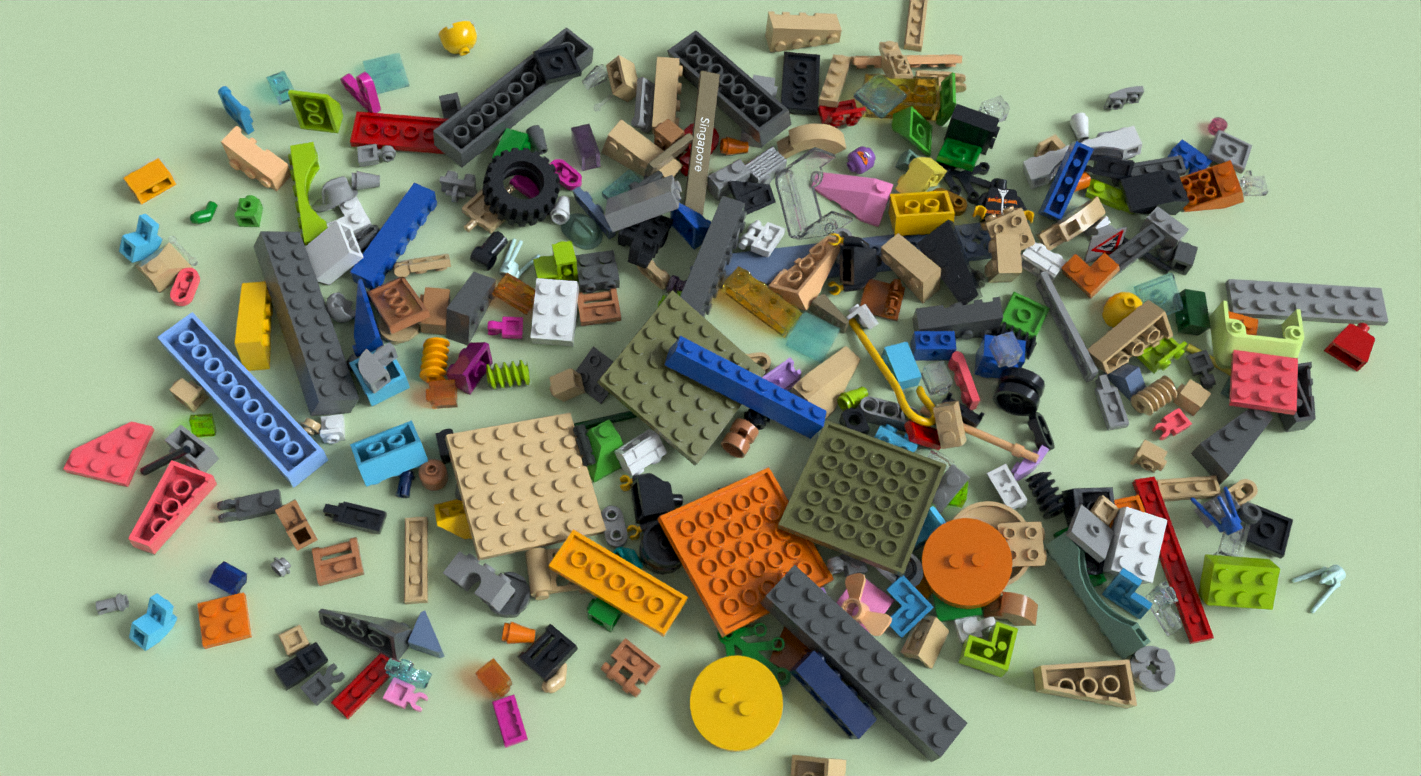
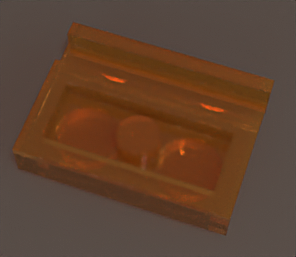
M508 272L492 293L526 315L534 306L535 289Z

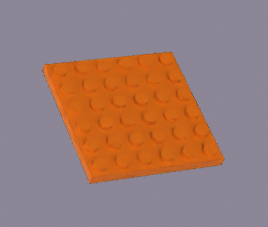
M769 467L668 512L657 519L722 637L770 614L760 603L794 565L820 588L834 580L813 542L778 529V524L789 501Z

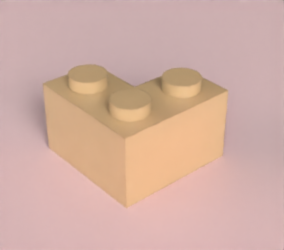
M996 234L988 244V250L992 254V259L985 265V276L988 277V283L1012 282L1022 273L1019 234Z

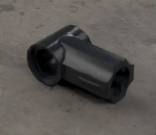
M493 231L482 246H477L472 251L470 261L488 271L491 270L495 265L498 254L508 243L507 238L499 231Z

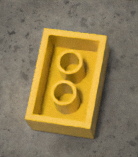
M947 190L890 194L888 214L894 236L897 233L901 236L930 234L948 219L954 223L955 212Z

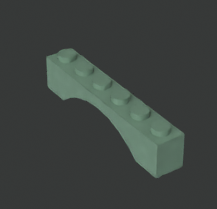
M1066 531L1045 545L1048 549V555L1057 562L1063 577L1072 584L1075 595L1083 600L1086 605V611L1091 617L1095 618L1099 624L1100 632L1108 637L1112 643L1113 651L1123 660L1145 647L1151 641L1137 622L1116 613L1097 594L1087 572L1085 551L1066 536Z

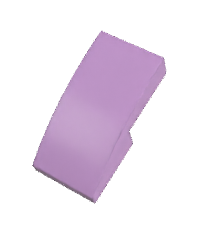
M1042 445L1038 452L1033 450V453L1040 455L1037 463L1026 458L1021 463L1017 461L1011 470L1015 480L1020 481L1033 472L1049 449Z

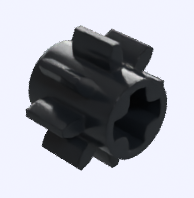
M750 408L748 412H744V420L752 423L758 430L764 429L766 423H770V418Z

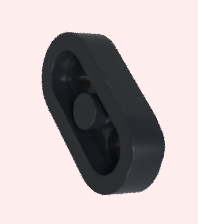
M1039 412L1030 415L1028 426L1034 433L1036 447L1040 449L1043 445L1049 451L1053 450L1055 445L1046 420Z

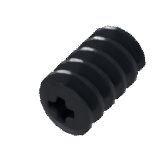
M1003 322L995 336L1026 341L1025 353H1027V360H1029L1037 344L1036 336L1033 335L1028 339L1029 332L1026 331L1021 335L1020 328L1013 332L1014 326L1011 325L1006 329V322Z
M1040 472L1025 480L1029 483V489L1033 490L1032 495L1036 497V504L1041 505L1039 510L1044 513V519L1060 515L1063 512L1062 508L1067 505L1066 502L1059 503V500L1063 497L1062 494L1055 495L1059 487L1051 486L1056 482L1055 479L1048 480V477L1052 475L1051 472Z

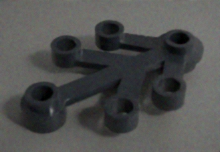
M937 162L947 170L943 178L950 188L949 191L960 195L961 187L956 185L952 177L957 178L968 194L967 201L971 204H975L979 198V193L973 189L970 183L989 189L990 187H995L996 180L1000 179L995 178L990 182L973 176L978 173L981 175L988 173L990 166L986 162H981L975 166L972 172L968 170L958 171L955 170L957 167Z

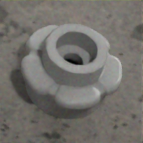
M274 557V561L270 564L273 571L280 577L290 574V563L283 557L280 559Z

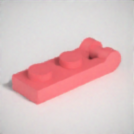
M955 351L949 360L948 368L954 371V380L956 385L960 387L963 404H966L970 410H974L977 408L980 398L963 353Z

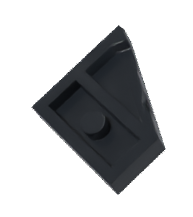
M728 181L733 199L745 203L744 211L747 212L746 215L776 203L770 184Z

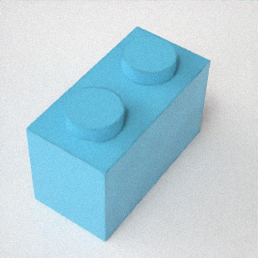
M908 342L884 347L881 358L896 378L901 389L918 386L922 376Z

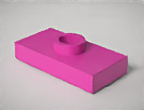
M515 175L509 182L511 186L513 185L515 189L529 199L539 194L536 184L527 177Z
M515 695L493 701V708L505 748L527 741L528 738Z

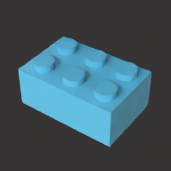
M412 420L350 444L366 487L378 484L390 477L398 476L410 469L418 468L428 462Z

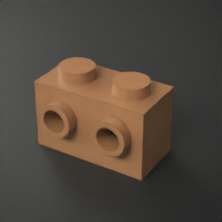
M666 119L654 129V144L665 151L684 137L685 131L670 119ZM683 152L674 159H679L683 155Z
M425 287L424 295H420V300L429 311L431 317L418 322L417 325H421V333L446 335L447 307L450 305V289Z

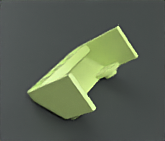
M1222 301L1209 316L1213 355L1217 366L1221 369H1231L1233 350L1298 358L1304 340L1300 309H1296L1281 324L1283 338L1246 334V328L1241 321L1229 319L1227 301Z

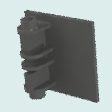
M593 346L576 372L581 374L584 391L602 404L609 392L599 385L597 381L613 361Z

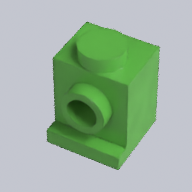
M253 195L239 198L237 212L234 215L239 227H260L263 212L260 199Z

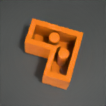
M1105 252L1091 266L1075 254L1061 267L1062 273L1089 298L1094 297L1120 271L1119 265Z

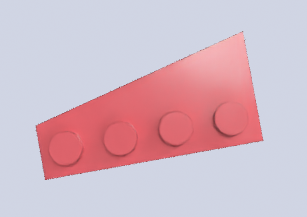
M171 460L128 538L133 547L155 555L217 485L214 476Z

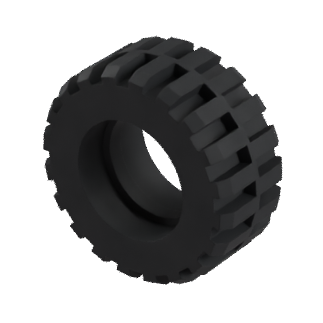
M518 147L512 148L511 152L508 150L502 151L500 156L496 155L492 159V163H489L483 181L482 195L485 196V204L487 206L490 205L489 211L493 215L496 213L498 215L497 219L500 221L506 220L509 225L513 226L514 223H517L519 227H525L526 223L532 226L537 223V220L542 222L547 215H550L560 191L559 174L555 173V166L549 164V159L546 156H539L540 152H530L529 148H523V150H519ZM514 175L527 177L536 184L539 194L531 199L516 198L507 192L503 181Z

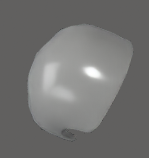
M339 292L333 293L327 298L326 307L333 320L344 323L355 319L356 310L351 309L352 301L346 300L344 295Z

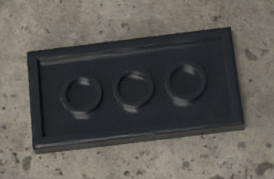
M784 52L781 104L789 110V113L817 116L820 55Z

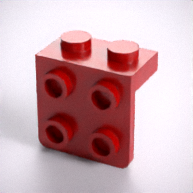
M855 99L840 101L837 108L819 105L818 111L822 124L839 128L841 125L850 127L858 124L865 114L866 108H857Z

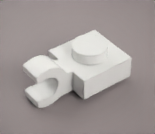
M994 616L978 621L977 617L955 620L954 626L960 644H962L969 635L982 639V631L990 630L996 622Z

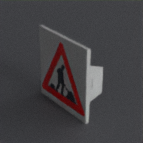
M1109 224L1097 228L1098 234L1091 237L1084 262L1096 261L1104 252L1109 256L1120 248L1127 227L1115 229Z

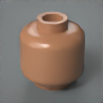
M430 459L422 464L418 474L422 485L431 491L442 489L447 484L449 476L445 464L437 459Z

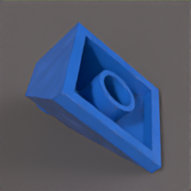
M679 203V208L671 211L672 226L695 250L702 245L711 221L706 220L700 213Z

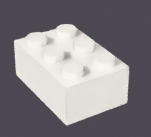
M536 278L531 329L533 344L574 347L579 293L577 281Z
M1129 507L1119 508L1113 520L1112 530L1114 534L1105 558L1103 572L1116 576L1124 568L1143 580L1141 584L1153 583L1167 520Z

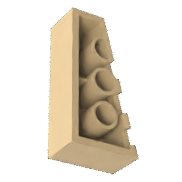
M768 11L765 37L771 53L839 43L842 30L836 14L815 13L813 16H808L806 13L801 12L799 15H790V12H782V15L775 14L774 11Z
M657 57L652 134H654L655 127L666 119H670L679 127V118H676V111L680 112V100H677V94H681L682 83H678L679 77H682L683 66L679 65V58Z

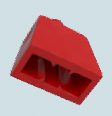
M1358 323L1357 326L1349 324L1324 349V352L1358 372L1368 362L1375 338L1368 333L1370 327L1366 323Z

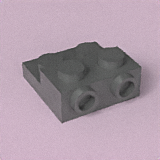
M614 250L575 255L580 293H593L599 290L620 288Z

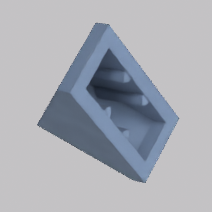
M1124 364L1107 374L1108 380L1130 401L1133 395H1136L1146 387L1139 366Z
M424 610L420 612L408 639V644L414 650L443 658L445 657Z

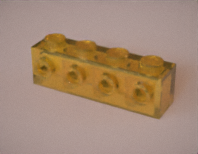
M739 266L723 284V293L784 338L797 325L803 314L798 307L789 304L779 293L773 292L764 282L758 281L748 270L742 269Z

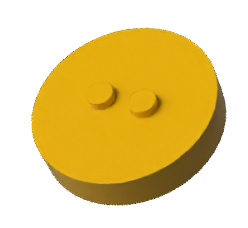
M745 656L720 658L704 668L694 682L690 695L692 719L700 734L717 748L731 752H743L759 747L773 735L781 720L783 698L779 683L773 673L755 659Z

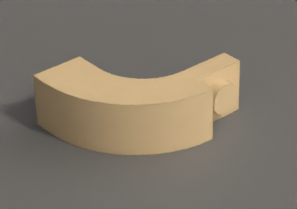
M816 123L797 126L788 130L789 136L777 141L778 152L784 156V159L807 149L822 150L830 157L846 149L844 134L839 129L827 124Z

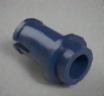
M408 470L398 475L399 483L395 494L397 497L404 498L405 496V498H410L412 480H415L413 471Z

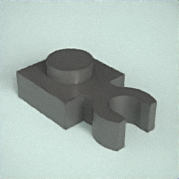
M335 663L327 668L324 676L317 672L300 687L316 706L335 691L331 686L333 683L341 682L345 678L343 672L337 676H332L333 671L338 668Z

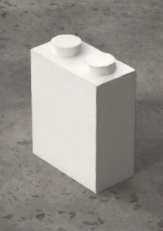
M339 221L334 222L305 246L317 281L328 285L332 284L363 259L351 226Z

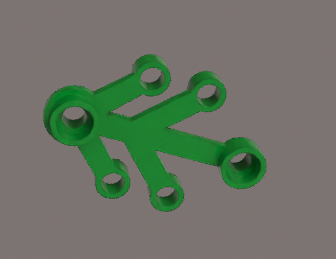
M757 623L754 627L740 628L734 631L733 635L729 638L726 636L722 637L719 631L717 632L719 641L726 647L727 657L735 656V645L742 650V656L755 659L765 665L773 673L780 687H785L790 683L791 674L786 668L776 667L759 653L760 651L769 650L782 651L785 647V642L781 637H775L772 641L747 643L741 638L753 635L759 638L764 637L767 634L765 624ZM761 626L765 631L762 634H758L756 628ZM777 640L781 641L782 647L775 648L774 642ZM785 673L786 679L781 681L777 678V675Z

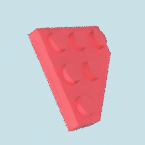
M131 421L73 449L63 469L67 473L128 487L151 439L154 428Z

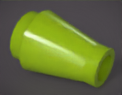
M861 386L857 389L841 393L837 399L839 407L843 411L848 408L855 409L861 403V400L868 396V391L865 387Z

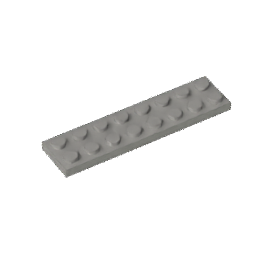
M1228 279L1225 283L1230 312L1252 318L1286 320L1296 309H1300L1302 321L1347 324L1366 323L1367 325L1385 326L1388 323L1382 288Z

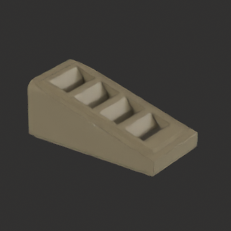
M825 294L820 295L811 302L810 311L841 333L844 334L847 331L849 321Z

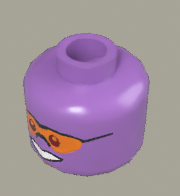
M858 147L848 154L847 167L851 172L857 174L865 173L874 166V161L876 160L874 152L869 147Z

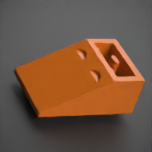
M1231 160L1180 177L1190 201L1184 207L1185 212L1223 209L1244 202L1243 192Z

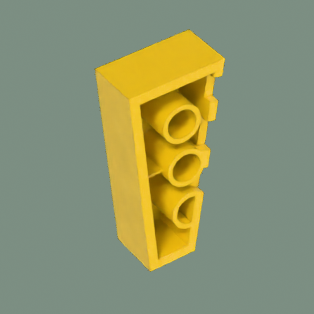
M265 281L242 283L234 344L242 365L248 371L270 369L271 316L273 315V309L271 305L272 300Z

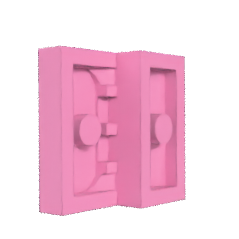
M866 579L860 601L869 607L870 612L885 614L895 600ZM847 589L836 602L840 607L849 598ZM858 606L853 609V616L858 613Z

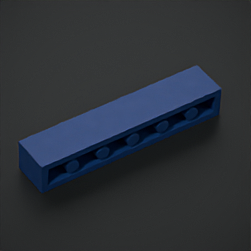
M415 182L362 254L363 259L356 263L350 271L355 283L358 284V280L362 279L365 288L370 290L383 284L385 276L389 270L391 271L394 268L399 256L404 254L406 246L410 240L412 241L415 238L417 230L425 224L429 213L435 210L437 206L435 191Z

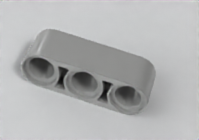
M871 396L864 397L861 400L859 408H862L868 423L880 426L890 424L899 431L906 432L904 424L907 422L905 418L908 417L903 413L898 403ZM869 407L872 411H867L864 408ZM910 407L916 414L920 415L916 408ZM885 412L890 413L892 416L885 415Z

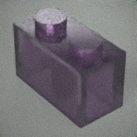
M590 124L572 127V143L582 171L601 167L600 152Z

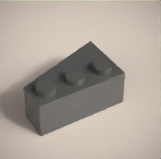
M476 272L471 274L447 307V339L469 345L491 301L497 295V288H495L496 279Z
M1312 362L1298 364L1297 411L1295 415L1278 413L1285 432L1305 430L1316 419L1314 396H1312L1313 379L1311 378L1310 371Z

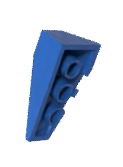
M362 279L358 280L354 325L356 344L352 345L356 357L361 356L366 349L372 352L383 346Z

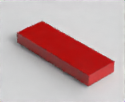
M379 654L331 704L349 719L399 669V666L390 658Z

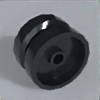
M1019 367L1006 368L1002 371L998 380V385L993 395V402L998 408L1012 415H1033L1038 410L1040 398L1045 389V382L1038 374L1028 369Z
M656 520L648 526L643 534L639 547L640 559L645 567L653 573L670 574L678 570L682 563L660 523Z

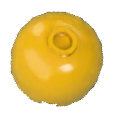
M470 21L453 23V28L448 29L446 26L439 32L438 35L444 48L448 52L459 54L460 56L469 54L477 42V33L474 24H471Z
M1131 292L1115 293L1106 301L1102 317L1105 323L1113 329L1143 303L1137 295Z

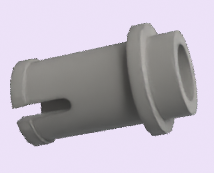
M119 593L116 597L96 601V610L101 609V611H98L99 615L117 610L122 612L125 608L129 607V600L126 594L122 595Z

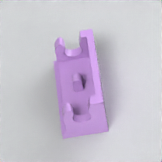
M790 357L762 378L789 391L801 380V370L794 369V361Z

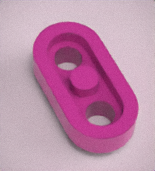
M556 159L550 163V165L553 164L555 166V173L559 174V183L563 187L571 191L581 187V174L567 162Z

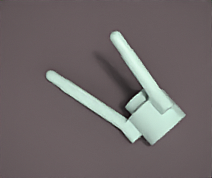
M515 238L512 239L503 265L499 269V274L509 281H513L514 278L519 279L534 264L533 259L540 257V254H537L519 270V265L514 260L523 241L520 240L512 254L516 242Z
M1333 564L1329 568L1324 566L1319 570L1292 579V582L1295 583L1322 574L1319 583L1331 585L1310 610L1311 613H1315L1333 591L1341 586L1340 582L1346 578V573L1341 566Z

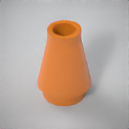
M730 137L721 139V154L727 156L748 153V142Z
M510 621V623H504L501 641H506L507 644L534 643L536 630Z

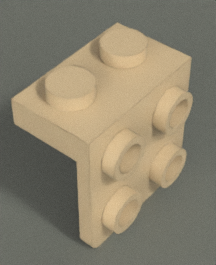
M1007 207L1002 210V214L997 216L996 214L989 215L984 218V222L980 223L982 230L988 231L991 239L996 234H1019L1020 250L1035 244L1022 208Z
M1041 522L998 524L997 530L1002 534L1010 547L1012 567L1031 566V568H1040L1045 566L1047 553L1043 547L1045 531Z

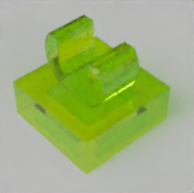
M212 413L190 415L189 423L192 434L196 437L216 435L217 430Z

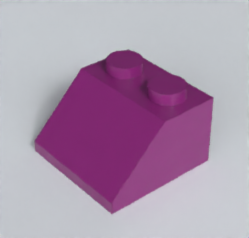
M471 342L460 351L458 360L455 364H451L447 370L449 384L471 395L486 374V364H489L490 367L493 364L488 343Z

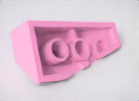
M818 172L812 189L828 200H833L841 205L843 210H848L856 215L855 218L859 221L876 227L880 225L893 188V184L875 178Z

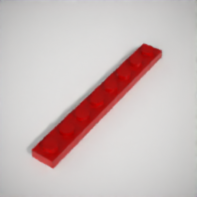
M1155 476L1135 479L1132 484L1136 495L1140 496L1145 512L1167 520L1159 559L1190 644L1210 641L1214 636Z

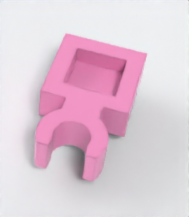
M394 677L383 699L403 709L409 703L415 711L422 712L423 709L417 706L416 702L419 699L427 701L428 697L422 692L414 694L416 689L414 685Z

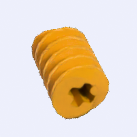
M435 337L424 341L421 371L419 373L423 381L435 385L445 383L446 379L444 376H446L447 372L444 369L448 366L446 363L448 356L446 354L449 353L447 347L450 346V342L447 339Z

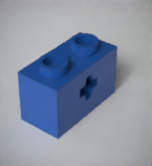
M914 331L910 341V348L915 361H949L952 354L957 350L955 331Z

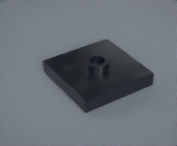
M569 43L533 51V57L545 84L572 79L582 75V71Z
M1258 506L1262 512V517L1256 524L1244 523L1240 543L1281 559L1285 555L1293 519Z

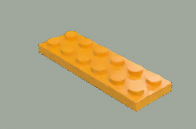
M574 529L548 565L552 571L665 637L688 600V597Z

